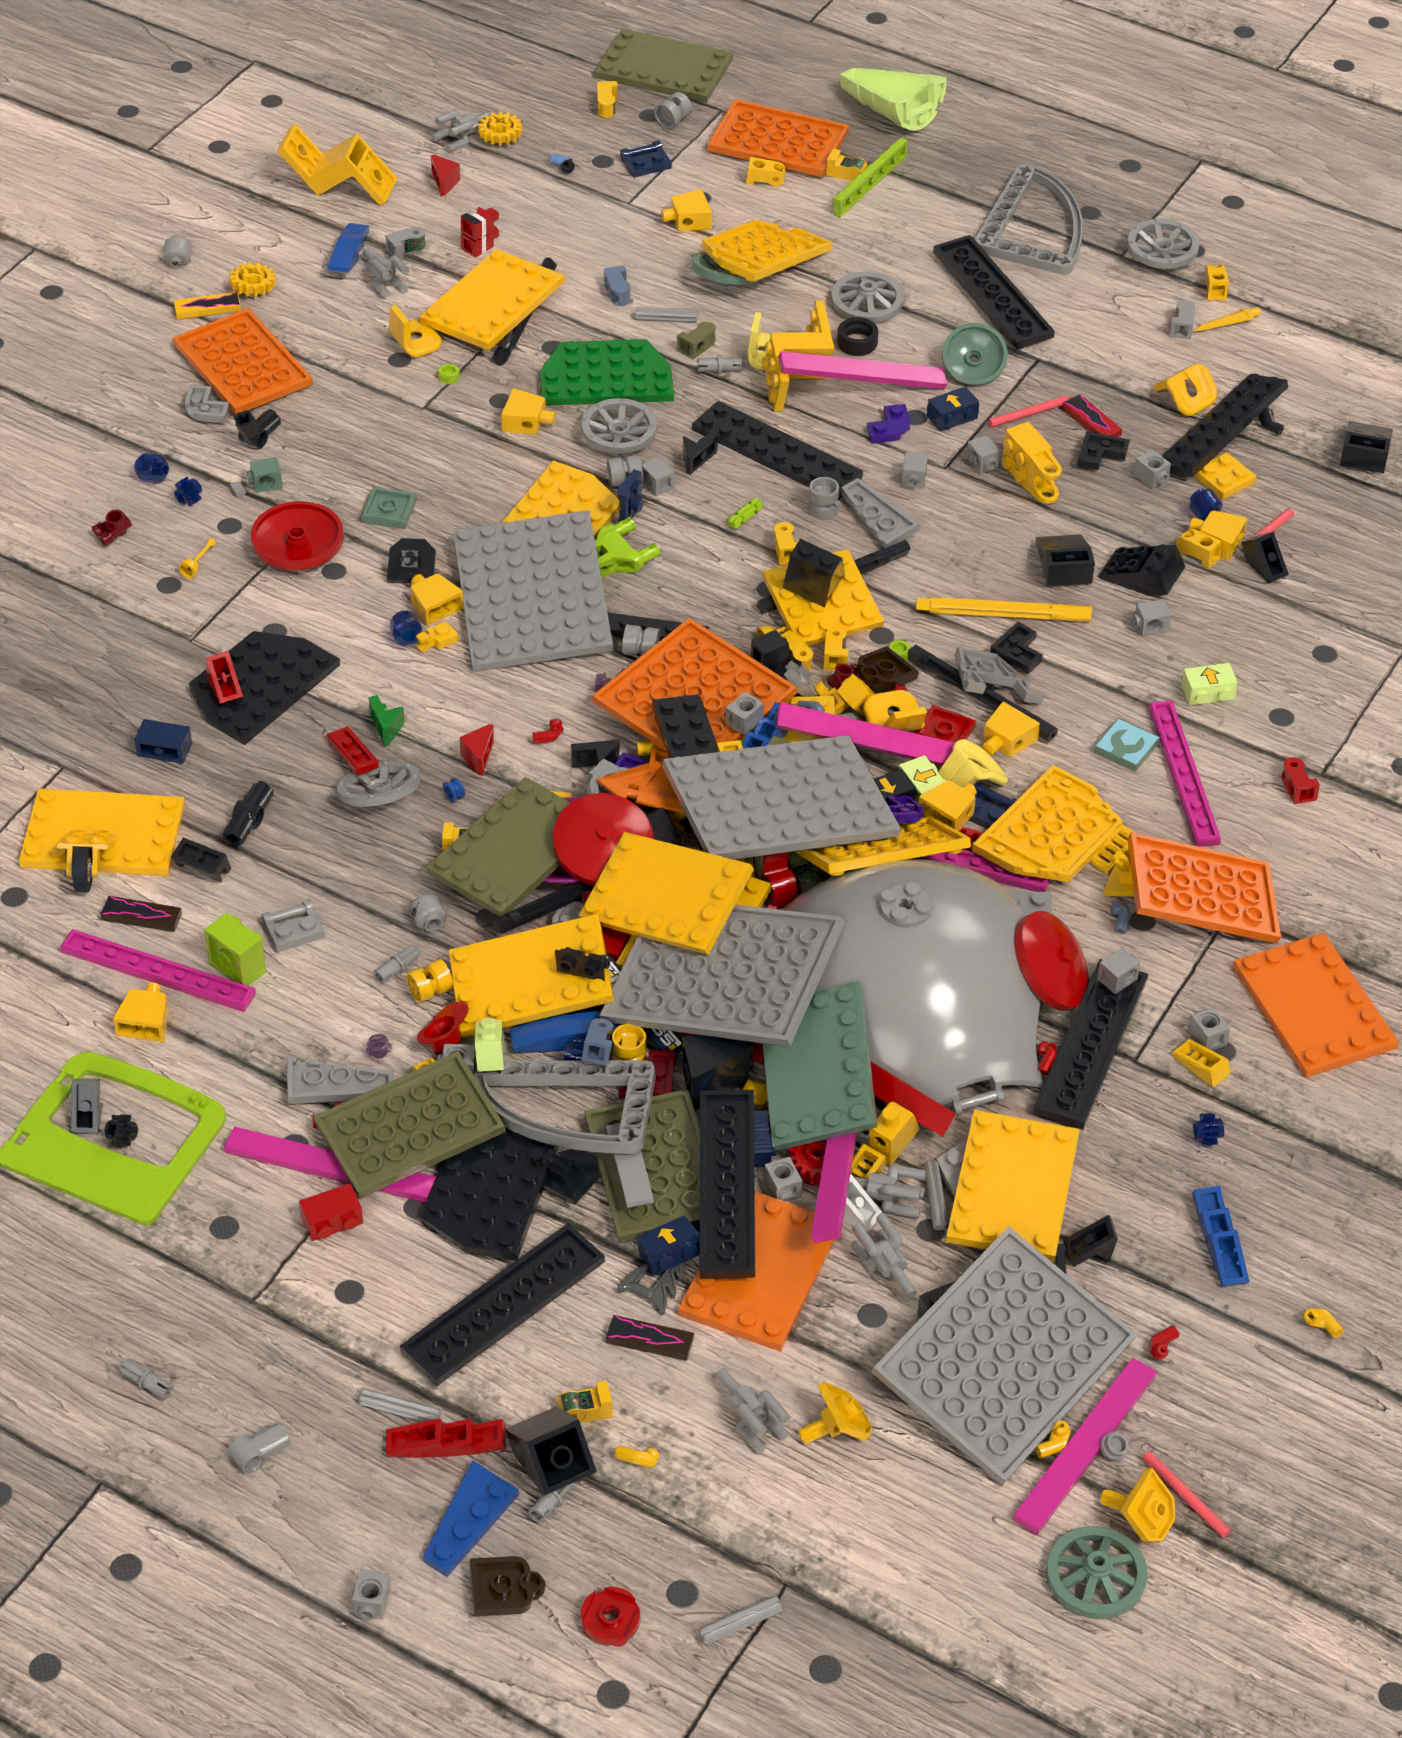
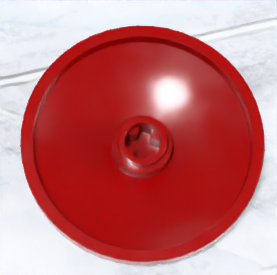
M306 501L287 502L266 510L256 519L251 529L252 547L256 555L265 563L286 570L310 569L326 563L339 552L344 540L343 525L340 518L329 508Z
M609 793L588 794L569 803L559 814L553 831V849L558 862L568 874L585 884L595 886L624 832L654 839L653 830L644 812L628 799Z
M1035 911L1023 917L1015 931V950L1019 966L1029 986L1044 1003L1054 1009L1066 1011L1078 1006L1089 984V972L1083 951L1075 936L1059 918L1049 912Z

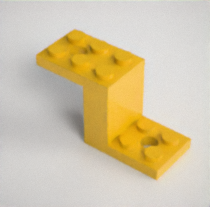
M295 123L289 127L277 149L281 157L288 162L318 196L353 176L370 194L371 198L379 205L386 203L398 179L358 133L322 153Z
M815 301L813 310H810V325L806 326V332L771 333L769 342L765 344L766 357L762 358V369L766 370L765 384L769 386L768 399L769 402H772L774 411H783L790 382L789 379H827V377L782 373L778 359L780 351L833 356L834 345L824 301Z

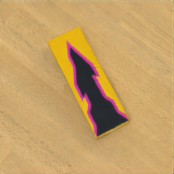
M238 292L174 300L177 319L241 311Z

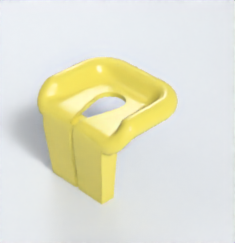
M755 312L748 346V362L757 370H763L762 358L766 357V352L760 351L758 348L765 347L771 335L761 332L762 313Z
M961 739L954 744L953 752L938 772L943 779L952 781L960 787L967 783L973 785L977 780H990L998 785H1005L1008 782L1007 775L983 748L966 739Z

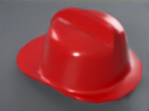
M455 1002L444 1007L418 1033L417 1041L421 1044H427L435 1055H443L444 1044H458L460 1042L461 1032L459 1025L468 1014V1005L465 1002Z

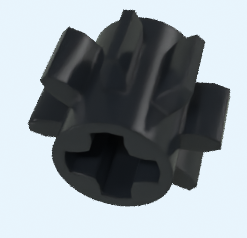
M112 1115V1120L106 1123L104 1133L107 1139L112 1140L111 1146H131L130 1141L136 1139L138 1126L137 1123L130 1121L131 1115Z

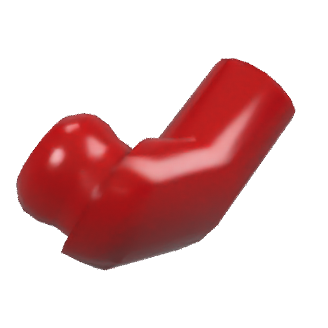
M551 719L549 722L550 728L546 731L532 732L533 744L554 742L563 733L562 721L560 719Z
M1042 1041L1039 1044L1038 1053L1044 1056L1038 1070L1041 1074L1048 1075L1057 1056V1051L1054 1043Z
M1171 1325L1151 1337L1150 1353L1155 1359L1162 1360L1168 1356V1343L1179 1338V1332L1175 1326Z

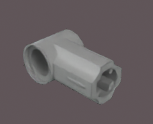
M276 1422L251 1437L248 1435L237 1437L230 1443L228 1452L243 1473L250 1474L258 1470L267 1457L290 1445V1439L283 1426Z

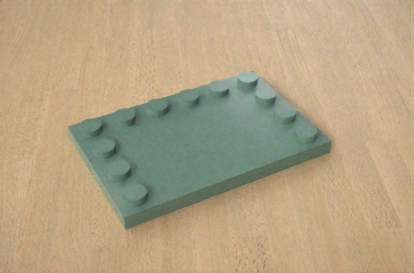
M857 981L814 992L791 1047L763 1043L772 1147L776 1151L877 1128L862 985Z

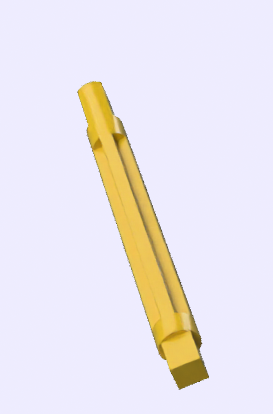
M931 597V599L917 598L916 611H930V613L1079 622H1091L1092 606L941 597Z

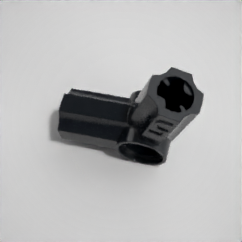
M268 409L257 419L248 410L238 412L234 417L235 425L239 430V440L258 449L265 446L268 435L281 424V418L272 409Z

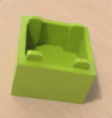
M225 913L204 929L209 964L230 980L249 986L266 973L262 935L251 931L241 923L239 918Z

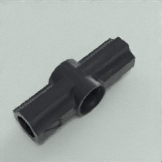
M259 781L254 783L244 800L236 802L232 819L222 833L223 839L230 846L238 847V845H242L252 828L260 826L264 816V809L274 795L273 788L266 782Z

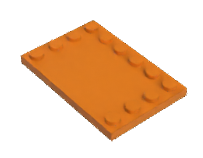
M735 99L708 142L707 151L746 160L754 157L782 163L786 169L823 177L826 173L827 158L833 148L839 150L849 132V125Z
M249 308L172 337L173 345L209 386L212 387L223 402H229V408L235 415L238 412L251 410L313 385V378Z
M1134 832L1130 833L1127 840L1137 914L1278 943L1281 933L1269 862Z
M1325 933L1234 960V970L1305 1078L1398 1048L1399 1041Z
M755 1191V1278L700 1279L699 1267L678 1308V1316L781 1352L835 1240L814 1243L811 1233L815 1211Z

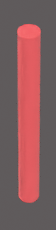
M1065 395L989 419L988 424L992 428L1063 406V402L1069 398Z
M1151 1451L1143 1456V1461L1153 1468L1222 1538L1230 1534L1231 1529Z

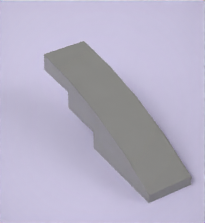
M621 1123L607 1125V1135H619ZM641 1151L634 1154L612 1153L618 1181L627 1208L654 1203Z

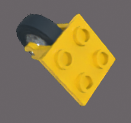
M70 830L57 843V848L67 849L66 874L67 877H72L75 892L86 893L90 891L93 877L99 876L101 849H109L116 840L115 834H109V831L105 830L94 831V834H84L83 830ZM87 847H93V855L91 849Z

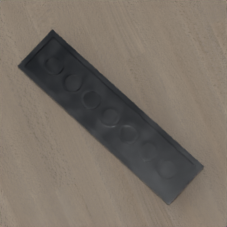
M971 235L933 246V253L1016 349L1054 338L1055 330Z
M1255 373L1249 374L1162 455L1164 459L1171 463L1170 473L1194 477L1288 388V381L1277 377L1261 376Z
M717 401L692 423V431L703 436L713 432L718 435L719 444L809 488L810 483L818 477H829L836 480L839 485L838 500L843 497L841 495V487L857 478L860 480L863 478V470L720 401Z
M700 694L652 700V709L669 758L717 752V743ZM696 836V839H697L699 848H700V850H703V848H702V846H701V844H700V842H699V840H698V838H697V836Z
M1099 959L1033 1110L1034 1114L1080 1129H1084L1149 975L1139 971L1136 981L1114 994L1097 979L1099 964L1102 959Z
M754 1090L700 1091V1279L755 1278Z
M567 1223L401 1344L400 1352L437 1387L605 1262V1255Z

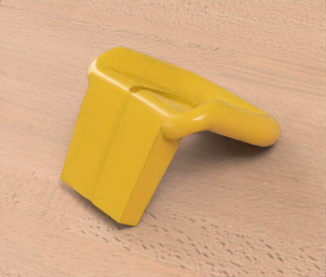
M397 305L390 306L388 330L407 354L418 358L433 353L441 347L442 339L433 328L421 324L420 319L408 320ZM418 332L422 334L421 338L411 340L412 333Z
M1202 364L1188 366L1153 385L1155 391L1168 388L1177 409L1185 416L1196 415L1213 405L1217 399V387L1208 368ZM1187 378L1196 388L1195 397H1190L1187 393L1185 379Z
M905 690L873 694L865 700L863 707L868 723L907 732L919 730L925 726L924 720L927 714L925 707H919L915 697ZM894 706L897 707L900 711L893 712V714L889 716L887 710L889 707Z

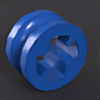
M452 778L450 783H443V791L452 803L457 801V797L461 799L465 796L464 788L457 778Z

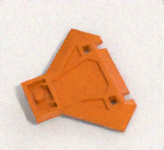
M652 747L649 763L597 778V782L611 794L634 799L638 804L685 814L662 767L663 759H669L668 753L663 749Z

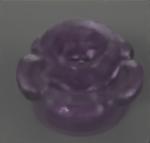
M605 672L603 674H596L595 693L611 680L610 677H606Z
M382 1034L372 1035L366 1044L367 1054L375 1058L385 1057L392 1049L388 1038Z

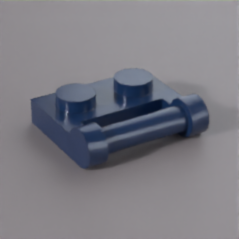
M659 140L652 142L650 145L620 150L621 159L634 178L672 169V162L662 149Z
M635 469L617 489V498L619 500L617 523L625 520L627 517L632 519L643 507L642 490L644 483L642 482V472Z
M977 781L974 785L977 791L974 814L968 821L988 829L1018 799L1008 798L985 787L984 783ZM983 796L991 801H994L1002 806L1007 807V809L1004 810L994 804H991L983 799H980V797Z

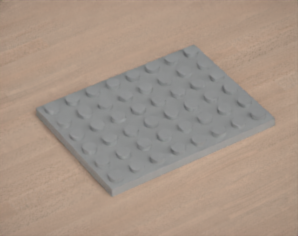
M590 510L453 530L473 672L614 651Z
M849 735L663 759L662 767L706 853L734 860L900 836L901 828Z
M735 905L709 955L638 936L612 988L614 1002L605 1003L599 1016L614 1024H630L637 1027L791 1047L845 922L843 917Z
M1008 1226L873 1367L871 1373L999 1484L1003 1485L1052 1431L1054 1424L1066 1416L1138 1334Z

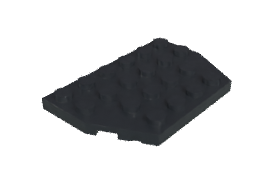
M253 631L229 650L243 697L219 704L208 683L207 670L189 683V688L193 697L197 699L200 709L202 708L208 724L246 745L340 666V658L305 638Z
M505 1127L506 1132L442 1161L420 1219L424 1226L430 1230H435L445 1240L448 1238L465 1253L517 1261L550 1173L549 1167L542 1164L543 1158H541L542 1153L546 1154L548 1150L557 1153L559 1146L527 1138Z

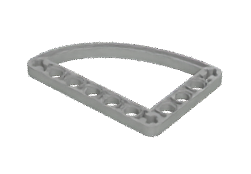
M1022 164L1014 171L977 234L975 241L989 256L1066 275L1072 272L1080 253L1083 233L1081 211L1072 192L1058 178L1040 168ZM1033 181L1051 190L1068 211L1072 224V242L1067 255L1000 238Z
M609 1060L608 1066L586 1061H504V1070L477 1072V1065L474 1069V1077L505 1127L513 1132L546 1144L588 1152L634 1154L641 1151L644 1147L656 1079L654 1064L650 1061ZM511 1072H519V1073L513 1074V1075H509V1074H508V1073H511ZM537 1072H545V1073H543V1074H538V1075H535V1074H534V1073H537ZM562 1072H571L569 1074L564 1075L560 1074ZM588 1072H597L595 1074L590 1075L586 1074ZM614 1072H623L621 1074H612ZM488 1086H627L619 1135L577 1132L533 1121L510 1110L499 1102ZM639 1088H645V1089H646V1090H643V1091H635L636 1089H639ZM635 1105H643L640 1108H632ZM632 1122H640V1124L637 1125H628Z

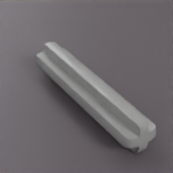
M636 307L635 319L697 322L698 310Z
M935 1160L926 1161L924 1163V1170H926L925 1179L933 1228L937 1231L946 1230L948 1218L939 1163Z
M366 1388L362 1389L359 1395L360 1405L421 1422L438 1419L441 1416L439 1408Z
M772 1596L714 1621L699 1629L700 1638L704 1644H709L776 1615L782 1611L781 1602L777 1596Z

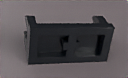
M184 837L171 856V859L174 860L177 866L183 867L187 865L212 875L217 882H222V871L228 874L231 870L225 853Z

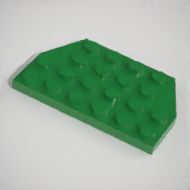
M647 339L560 342L541 369L542 397L546 399V406L596 404L604 400L617 398L630 399L637 402L674 401L671 365Z

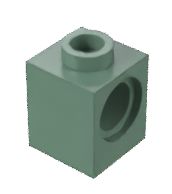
M276 457L250 461L251 471H247L249 485H254L256 493L282 488L281 470Z

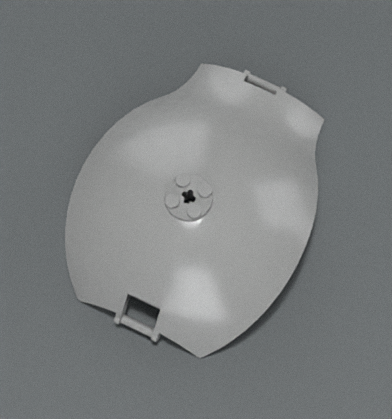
M906 859L847 870L843 875L832 876L803 892L782 909L843 917L845 925L815 992L857 981L860 982L863 990L870 1061L912 1085L943 1106L952 1101L951 1111L955 1112L956 1115L962 1114V1110L994 1100L996 1102L1004 1101L1005 1097L1001 1089L1003 1085H1027L1042 1089L1045 1082L1041 1072L1038 1070L1039 1066L1036 1055V1032L1040 998L1026 981L1019 966L1015 950L1016 927L1025 916L1013 897L993 879L977 871L938 860ZM989 1080L991 1091L959 1100L957 1089L972 1083Z

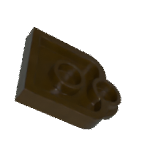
M888 646L860 656L856 667L858 670L856 676L867 686H877L882 689H893L896 684L900 686L916 680L919 674L916 668Z
M521 1557L470 1558L469 1570L474 1616L525 1613L530 1609L532 1600L540 1598L545 1592L546 1584L542 1576L538 1572L530 1571L528 1562Z

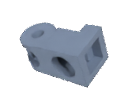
M625 266L605 268L604 286L611 301L617 306L627 305L630 302V284L626 282Z
M603 1018L592 1020L585 1039L581 1061L608 1066L613 1042L611 1041L613 1033L612 1022Z

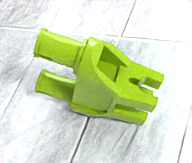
M627 517L625 520L614 525L608 523L602 526L599 531L595 545L601 578L614 572H637L643 568L644 563L661 556L660 549L655 543L637 551L625 541L622 536L636 530V525L631 517Z

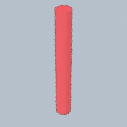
M1288 508L1254 536L1275 531L1294 515L1293 510Z

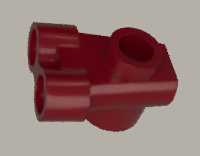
M115 509L107 513L105 522H99L91 528L106 547L114 542L117 536L125 535L127 529L132 526V523L124 512Z
M836 665L834 674L827 678L828 685L838 690L845 679L849 678L852 674L857 675V665Z

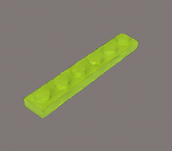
M900 138L892 144L887 151L881 154L876 161L870 164L844 190L835 195L832 202L834 216L841 218L907 157L908 140Z

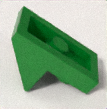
M378 695L368 697L370 716L384 746H388L404 725V708L397 707L388 710L386 704L381 703Z

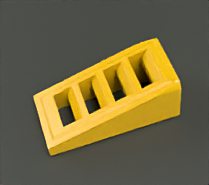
M1121 824L1112 832L1089 863L1108 875L1115 865L1111 860L1112 853L1116 854V851L1120 850L1129 857L1127 838L1134 831ZM1103 856L1104 858L1108 859L1110 862H1109V863L1106 862V861L1103 860L1101 857Z
M1191 1039L1185 1041L1172 1052L1173 1058L1212 1087L1218 1085L1230 1074L1229 1060Z
M863 1143L853 1157L851 1175L855 1174L860 1178L869 1179V1175L872 1172L880 1174L887 1164L886 1156ZM864 1160H867V1161L871 1162V1163L873 1164V1166L870 1167L869 1165L865 1164L863 1161H864ZM861 1167L864 1170L868 1171V1173L864 1174L861 1171L857 1170V1168Z

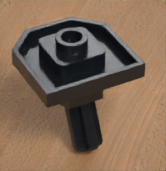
M401 538L389 549L387 583L411 584L413 577L421 574L425 579L434 575L436 550L425 539Z
M569 1149L555 1153L552 1150H548L546 1154L542 1153L541 1158H543L542 1164L549 1167L550 1170L544 1189L574 1205L601 1177L598 1157L586 1151Z

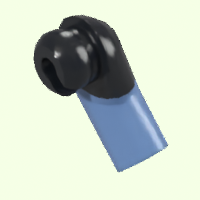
M552 154L550 157V163L560 166L564 173L573 172L575 165L570 157Z

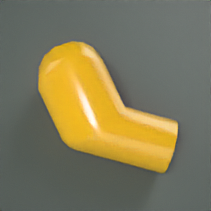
M1316 1308L1305 1310L1303 1318L1309 1326L1325 1328L1334 1339L1343 1334L1344 1329L1329 1311Z
M1057 1421L1051 1431L1049 1441L1043 1442L1036 1447V1452L1040 1459L1059 1453L1065 1448L1070 1437V1429L1067 1422Z
M619 1445L615 1450L616 1459L648 1469L656 1466L657 1460L660 1457L659 1452L654 1448H647L644 1452Z

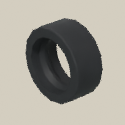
M861 317L846 319L838 327V347L843 352L854 356L870 354L878 345V327L869 319ZM862 334L868 338L853 339L848 337V335Z

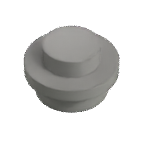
M1111 1432L1101 1439L1100 1448L1107 1459L1120 1461L1128 1453L1129 1444L1124 1435Z

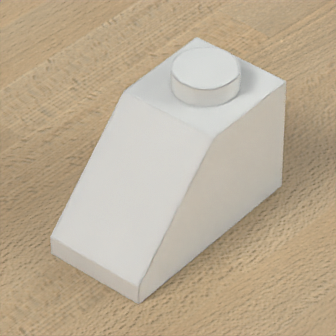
M850 1174L843 1221L853 1226L861 1223L866 1231H870L877 1221L876 1217L882 1211Z

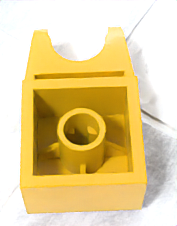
M1029 421L1006 429L1005 440L1003 441V467L1014 476L1016 482L1020 483L1039 502L1044 504L1056 502L1059 497V491L1053 479L1060 478L1062 468L1052 455L1050 444ZM1045 492H1049L1053 496L1045 497L1042 494Z

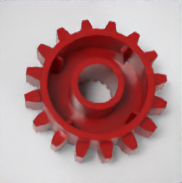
M827 1139L789 1148L788 1157L791 1158L802 1182L804 1181L810 1185H820Z

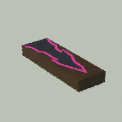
M108 896L101 912V919L175 932L182 915V909L180 907Z
M613 1315L606 1336V1343L685 1361L688 1360L694 1341L693 1332Z

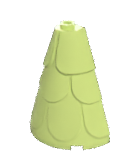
M851 68L840 74V84L844 91L898 126L912 131L923 129L934 119L937 114L935 110L938 103L943 102L946 90L947 77L939 75Z

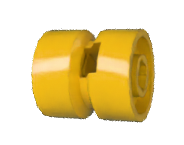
M442 959L426 964L425 969L419 967L406 973L409 989L418 1003L433 998L434 993L441 995L452 990L454 987L451 973Z
M630 1024L618 1026L612 1034V1060L646 1061V1033L641 1027Z

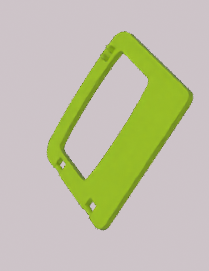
M79 1053L67 1061L61 1069V1073L54 1082H51L17 1126L11 1138L1 1147L0 1167L138 1224L150 1225L156 1221L223 1128L226 1121L225 1109L218 1101L154 1072L97 1053ZM90 1074L154 1095L187 1110L201 1119L171 1162L166 1166L146 1163L106 1149L50 1122L51 1118L71 1093V1081L65 1087L60 1085L66 1076L72 1079L83 1078ZM21 1134L27 1136L22 1145L15 1143Z

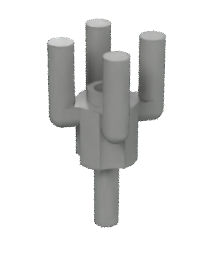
M452 110L435 118L437 125L452 121L450 127L433 133L431 135L432 140L436 142L447 136L457 137L459 140L445 146V150L448 153L453 152L470 142L468 135L478 131L480 119H484L485 115L491 116V112L487 111L478 116L472 113L460 116L458 110Z
M364 249L363 255L369 260L368 269L374 274L370 284L383 297L389 294V290L382 284V282L387 281L393 283L401 293H407L408 287L395 275V267L402 274H407L409 268L396 255H392L387 259L382 254H374L370 249Z
M892 1164L888 1168L887 1175L872 1172L869 1175V1179L854 1177L864 1190H867L866 1193L870 1198L883 1200V1212L919 1218L920 1208L895 1204L894 1201L895 1198L919 1201L920 1198L924 1199L926 1188L898 1182V1176L925 1181L926 1170Z
M881 1213L876 1217V1220L882 1227V1229L875 1233L878 1239L877 1243L873 1242L861 1223L854 1225L852 1230L858 1239L854 1240L851 1246L869 1272H875L878 1269L884 1278H894L907 1298L914 1297L917 1291L903 1272L907 1267V1262L898 1250L903 1239L887 1215Z
M725 1368L717 1372L716 1376L733 1395L729 1399V1405L740 1417L736 1423V1429L757 1454L763 1452L766 1448L759 1439L767 1431L766 1427L762 1424L763 1421L780 1441L788 1437L789 1432L782 1424L790 1419V1415L768 1390H764L758 1395L752 1386L747 1387L744 1385L740 1387Z

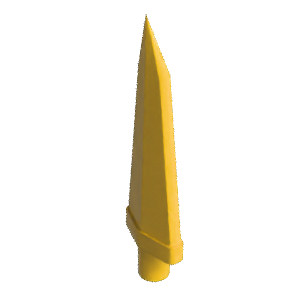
M1259 307L1252 309L1243 308L1203 323L1193 332L1254 320V317L1259 316L1261 311Z

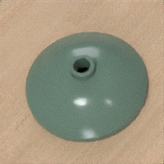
M967 323L957 327L949 334L943 346L942 358L947 372L955 380L965 385L980 386L988 384L1000 376L1007 363L1008 350L1005 340L994 328L982 323ZM976 357L978 361L972 362L970 359Z

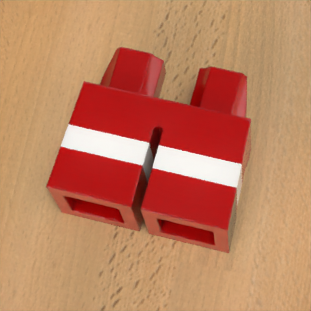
M478 207L477 213L473 215L468 213L461 215V249L476 258L494 247V239L499 237V230L494 225V222L499 219V212L493 208L484 210Z

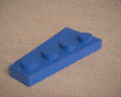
M472 1461L423 1556L424 1563L445 1577H448L519 1496V1489L475 1461Z

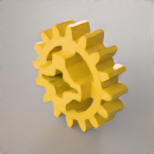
M499 111L497 115L492 112L491 116L485 115L484 119H480L478 133H480V138H484V142L491 141V145L498 143L499 146L502 143L509 145L510 141L516 142V138H521V119H517L516 115L510 116L509 112L505 115L502 114V111Z
M248 262V265L240 264V268L234 267V271H230V286H232L233 291L238 290V294L244 293L247 297L253 294L257 297L258 294L266 295V291L272 292V288L276 287V273H273L272 268L267 269V265L261 266L258 262L252 265L251 262Z

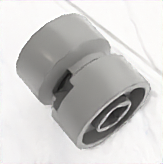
M675 92L655 108L654 115L662 127L671 129L691 114L692 105L685 94Z
M639 455L626 456L625 460H622L620 457L607 459V474L611 488L620 487L633 469L642 472L643 482V470Z
M829 477L814 479L810 483L809 514L819 520H829L835 517L838 512L839 485L836 480Z
M627 624L623 636L622 653L637 656L638 653H641V655L645 654L660 642V629L647 627L645 630H642L640 626Z

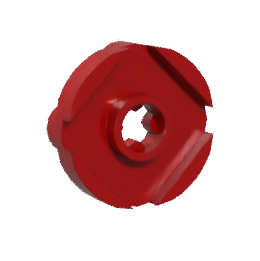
M611 1586L605 1587L604 1591L596 1594L594 1591L589 1594L582 1604L581 1622L583 1633L597 1643L614 1645L616 1647L623 1646L627 1643L628 1639L635 1635L640 1626V1608L635 1602L634 1596L625 1589ZM611 1611L616 1612L617 1619L606 1620V1617L603 1616L604 1614L609 1615Z

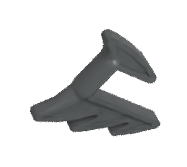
M682 1263L666 1270L652 1290L639 1284L648 1271V1265L645 1264L627 1276L620 1283L617 1291L618 1293L631 1291L650 1301L656 1306L659 1314L664 1315L667 1305L666 1290L672 1299L676 1297L675 1276L678 1281L682 1280Z

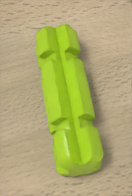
M756 497L749 501V503L728 518V526L732 529H737L763 508L762 500Z

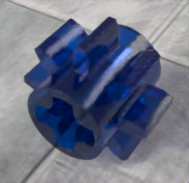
M185 477L175 484L177 489L174 491V495L179 503L183 505L187 503L188 506H191L202 499L199 495L202 492V487L196 479L192 478L189 480L188 477Z
M574 1037L573 1043H566L564 1061L582 1060L586 1038Z
M1212 1112L1199 1114L1200 1120L1193 1122L1195 1140H1202V1145L1205 1146L1218 1145L1217 1138L1224 1137L1222 1119L1215 1118V1114H1212Z

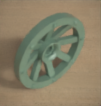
M705 251L699 252L692 257L691 268L694 272L721 285H749L761 280L759 279L756 282L747 281L745 277L729 273V270L720 267L716 262L715 267L709 262L714 260Z
M1100 1526L1081 1527L1063 1535L1052 1547L1046 1569L1047 1581L1056 1599L1070 1611L1094 1619L1113 1618L1131 1610L1143 1596L1148 1575L1145 1558L1137 1545L1124 1534ZM1086 1541H1102L1099 1551H1094ZM1111 1544L1125 1553L1115 1556L1107 1555ZM1075 1545L1085 1557L1063 1555V1553ZM1133 1563L1136 1579L1114 1566ZM1058 1565L1082 1567L1063 1580H1060ZM1085 1578L1088 1583L1083 1599L1080 1600L1067 1589ZM1110 1578H1114L1132 1590L1124 1598L1119 1599ZM1096 1585L1103 1586L1110 1602L1109 1604L1091 1603Z

